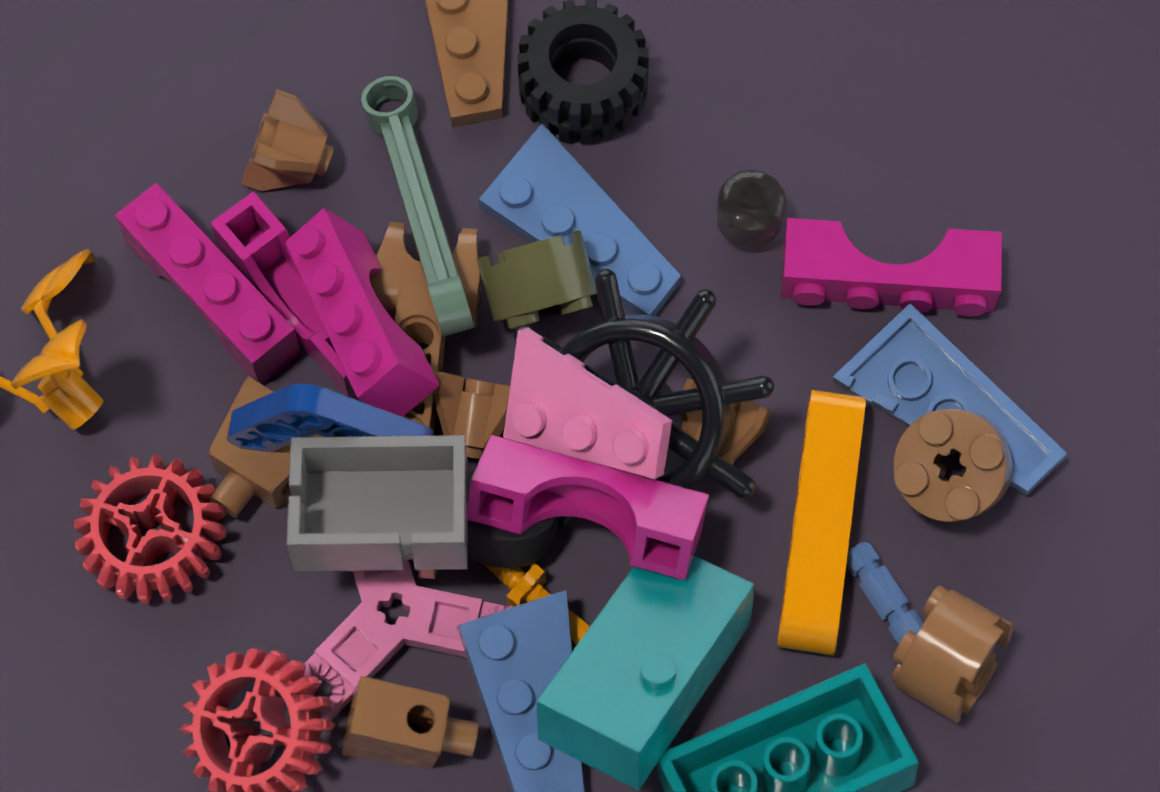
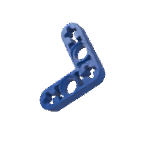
M292 384L235 409L231 415L227 441L241 449L271 452L291 444V438L309 437L314 434L324 437L433 436V431L423 424L329 389L310 384Z

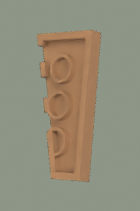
M424 0L451 127L502 118L508 0Z

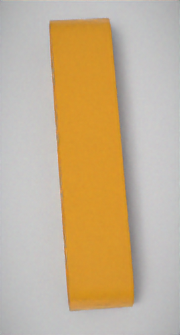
M811 390L777 648L831 656L835 653L866 397Z

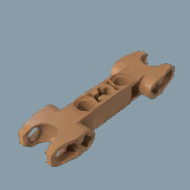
M390 222L376 255L382 270L370 279V283L378 300L396 324L416 343L429 345L428 348L422 351L436 377V372H442L447 336L443 337L421 262L414 260L407 252L405 223ZM462 228L452 255L474 326L477 328L482 297L480 286L481 274L476 260L478 258V229ZM430 393L413 408V411H409L403 417L429 427L433 431L434 436L437 409L433 394ZM419 570L418 578L434 579L437 570Z

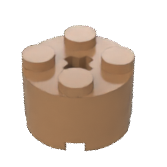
M943 409L923 415L914 421L903 433L894 454V480L902 496L919 513L931 519L945 522L970 519L983 514L995 506L1007 491L1013 473L1010 448L999 427L985 416L968 410ZM958 450L962 453L959 462L966 467L965 474L952 475L949 479L945 476L947 467L941 461L943 456L954 455Z
M939 585L925 604L922 615L927 617L918 634L909 630L900 641L892 659L898 664L891 680L896 683L897 689L958 723L961 718V712L967 715L994 674L998 663L995 662L997 653L993 652L996 643L1007 648L1014 630V624L954 589L947 590Z

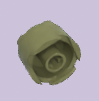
M581 230L568 234L570 242L568 245L564 244L562 235L504 250L496 254L499 264L492 266L489 255L476 259L493 321L503 320L505 329H512L540 321L538 314L540 309L554 306L556 314L562 315L593 306L590 295L596 294L597 291Z

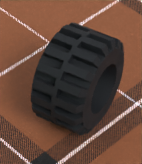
M574 0L563 1V9L557 11L552 5L543 10V21L534 18L528 24V35H522L519 42L517 62L519 96L521 104H525L526 114L532 122L539 119V126L543 124L550 132L553 130L558 131L559 140L570 143L572 136L581 137V144H592V136L600 135L603 141L613 138L615 127L623 132L631 126V115L639 116L643 109V99L647 96L649 52L645 48L646 39L642 30L634 31L635 21L628 14L620 18L618 17V7L607 3L604 9L597 7V0H585V5L575 6ZM589 59L608 68L610 74L596 83L580 85L562 79L557 75L556 71L567 62Z

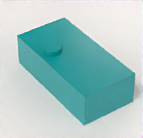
M693 556L685 581L633 567L538 698V740L639 791L750 626L754 584L696 556Z
M866 663L665 751L657 763V774L664 792H902L915 786L919 762Z

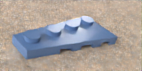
M543 124L537 128L479 198V208L530 243L562 235L564 244L568 245L570 244L568 234L581 230L594 279L599 270H612L617 277L623 306L636 315L655 316L680 285L681 275Z
M911 304L907 305L832 377L833 383L855 396L866 397L867 403L908 427L923 415L943 409L968 410L985 416L999 427L1009 445L1013 464V473L1009 486L1026 496L1067 456V453ZM957 450L955 454L961 456L962 453Z
M567 590L459 624L457 629L511 791L584 792L581 761L538 740L537 700L572 653Z

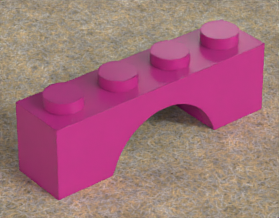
M157 183L114 215L123 238L129 247L158 278L160 276L166 278L191 302L212 328L225 350L251 378L263 385L301 354L295 329Z
M253 191L210 222L218 248L295 329L300 345L342 394L354 398L356 394L285 243L290 238V235Z
M321 209L285 243L357 398L369 405L403 417L440 385L420 345L410 338L390 317L371 286L370 279L381 271L382 267L365 233L327 209Z
M787 218L783 238L780 298L793 299L795 303L807 306L831 301L846 302L848 306L856 309H871L877 305L900 306L903 310L907 305L911 304L920 313L927 312L932 308L951 309L962 316H979L985 312H994L1001 293L1002 232L948 229L939 246L928 256L907 264H887L871 259L860 252L847 237L841 221Z
M491 435L471 478L467 520L521 535L532 525L549 518L569 516L588 519L608 528L622 541L631 566L685 581L701 536L709 495Z

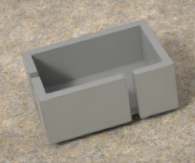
M465 435L291 438L289 487L292 496H289L287 547L294 571L404 570V559H414L415 570L467 569L468 461Z

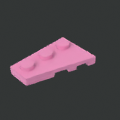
M530 328L518 330L503 438L652 479L664 475L672 425L671 419L617 384L611 386L584 369L586 364L572 355L559 353L542 342L544 337Z

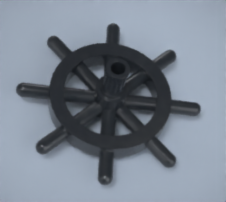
M601 269L596 273L594 281L603 321L578 333L563 348L529 325H521L515 330V341H517L518 330L530 328L544 337L542 342L563 355H572L583 363L592 352L608 344L618 386L665 416L702 410V429L698 441L674 424L671 425L668 448L687 461L673 472L654 480L689 489L707 474L741 498H749L755 493V481L720 457V454L727 440L730 428L731 404L768 398L773 394L775 386L772 379L767 376L726 382L714 356L695 337L716 305V296L712 291L707 289L698 291L677 324L655 316L625 315L616 274L610 269ZM631 341L645 342L661 348L640 381ZM680 362L691 375L697 388L672 392L666 381ZM587 364L585 365L584 369L611 386L616 385ZM559 517L557 525L560 528L569 529L574 526L579 517Z

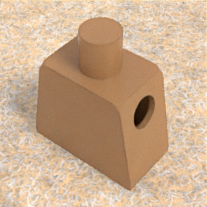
M249 376L240 388L208 453L214 469L225 477L209 499L211 502L221 504L225 513L234 518H237L253 495L276 509L281 507L289 499V496H292L289 487L291 444L271 452L241 449L227 441L232 412L241 406L273 393L272 390ZM314 434V435H311V436H309V437H324V436H321V435H318V434Z
M360 676L350 704L341 755L432 768L441 751L472 757L477 739L478 722L447 717L450 698L445 695ZM408 724L419 725L425 733L419 734L414 732Z

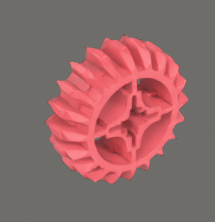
M155 454L150 459L148 468H142L138 458L131 456L129 460L131 471L122 474L119 468L110 465L109 475L113 481L106 485L102 481L93 480L91 485L98 496L97 499L80 498L81 502L79 505L88 516L75 519L74 527L76 531L84 535L75 542V546L80 555L87 556L83 562L87 573H99L96 581L103 590L116 585L115 592L117 596L122 600H127L136 589L139 601L146 605L152 598L153 590H158L163 601L170 602L173 596L172 586L180 584L185 593H191L193 585L189 576L195 573L201 578H208L210 570L203 561L204 559L220 560L222 552L214 542L226 539L227 531L224 525L218 523V521L225 517V511L221 504L210 501L209 498L215 492V488L212 484L202 485L204 478L198 469L194 468L185 474V466L177 458L164 469L161 457ZM149 494L147 498L141 503L136 505H127V503H129L130 501L140 496ZM176 497L186 502L193 509L194 524L191 533L183 531L179 523L172 521L175 514L172 505ZM156 522H158L161 527L159 531L152 529L155 526ZM111 525L119 527L122 535L129 537L126 544L128 555L125 562L117 559L109 551L108 536ZM142 528L149 529L145 536L140 531ZM162 554H176L165 562L152 565L154 560Z
M253 648L247 651L246 656L235 652L226 655L225 665L214 663L207 667L210 681L198 680L192 684L200 698L198 702L188 701L182 705L188 713L194 715L193 722L184 724L179 730L186 735H193L194 743L190 744L182 753L186 754L187 757L200 758L192 774L197 775L198 778L210 777L207 790L211 792H289L290 789L293 792H298L308 787L304 773L317 775L323 770L314 755L315 753H328L333 749L326 741L320 740L321 731H329L335 726L332 720L321 719L320 711L326 709L332 701L328 697H314V693L322 681L316 676L304 677L306 665L303 662L297 660L288 662L287 655L284 652L271 651L267 655L263 649ZM255 682L253 691L246 693L243 703L237 709H229L235 696L244 687ZM284 702H286L289 710L291 724L284 715ZM242 719L260 722L261 729L272 732L273 735L254 732V725L245 723ZM225 732L229 736L230 750L226 742ZM277 745L287 746L281 758L267 771L259 774L261 763L268 762L272 749Z

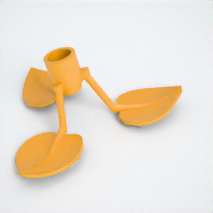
M89 248L77 253L64 264L48 273L29 294L21 310L25 314L34 310L50 341L41 350L40 355L32 358L18 372L12 382L0 376V388L34 404L42 413L51 409L71 430L77 429L89 420L101 407L104 400L82 378L84 373L78 368L80 367L79 347L87 324L80 319L58 333L48 316V308L52 298L69 284L82 264L94 262V254ZM43 378L37 386L43 393L41 396L21 387Z

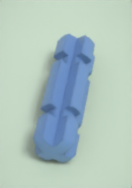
M862 542L848 551L846 566L853 577H860L861 582L859 586L881 619L890 622L888 629L899 644L909 630L918 634L924 623L915 609L909 610L907 608L909 600L886 566H879L878 560L880 557L872 545L868 542Z

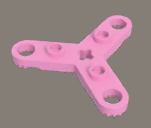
M404 559V570H362L353 572L362 603L315 650V653L304 663L306 665L304 677L316 676L318 679L329 683L332 687V696L329 698L332 702L326 709L320 711L321 719L331 720L352 700L360 676L373 678L403 645L467 658L457 629L458 625L512 608L513 606L485 602L474 597L416 586L408 559ZM393 599L402 600L403 610L409 612L408 617H398L395 625L387 624L385 614L379 610L381 607H390Z

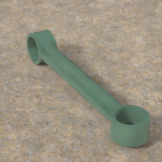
M384 76L378 78L364 89L361 102L370 128L375 133L383 136L442 335L445 337L475 328L413 129L419 113L412 87L401 77ZM387 101H405L401 107L394 111H375L377 107Z

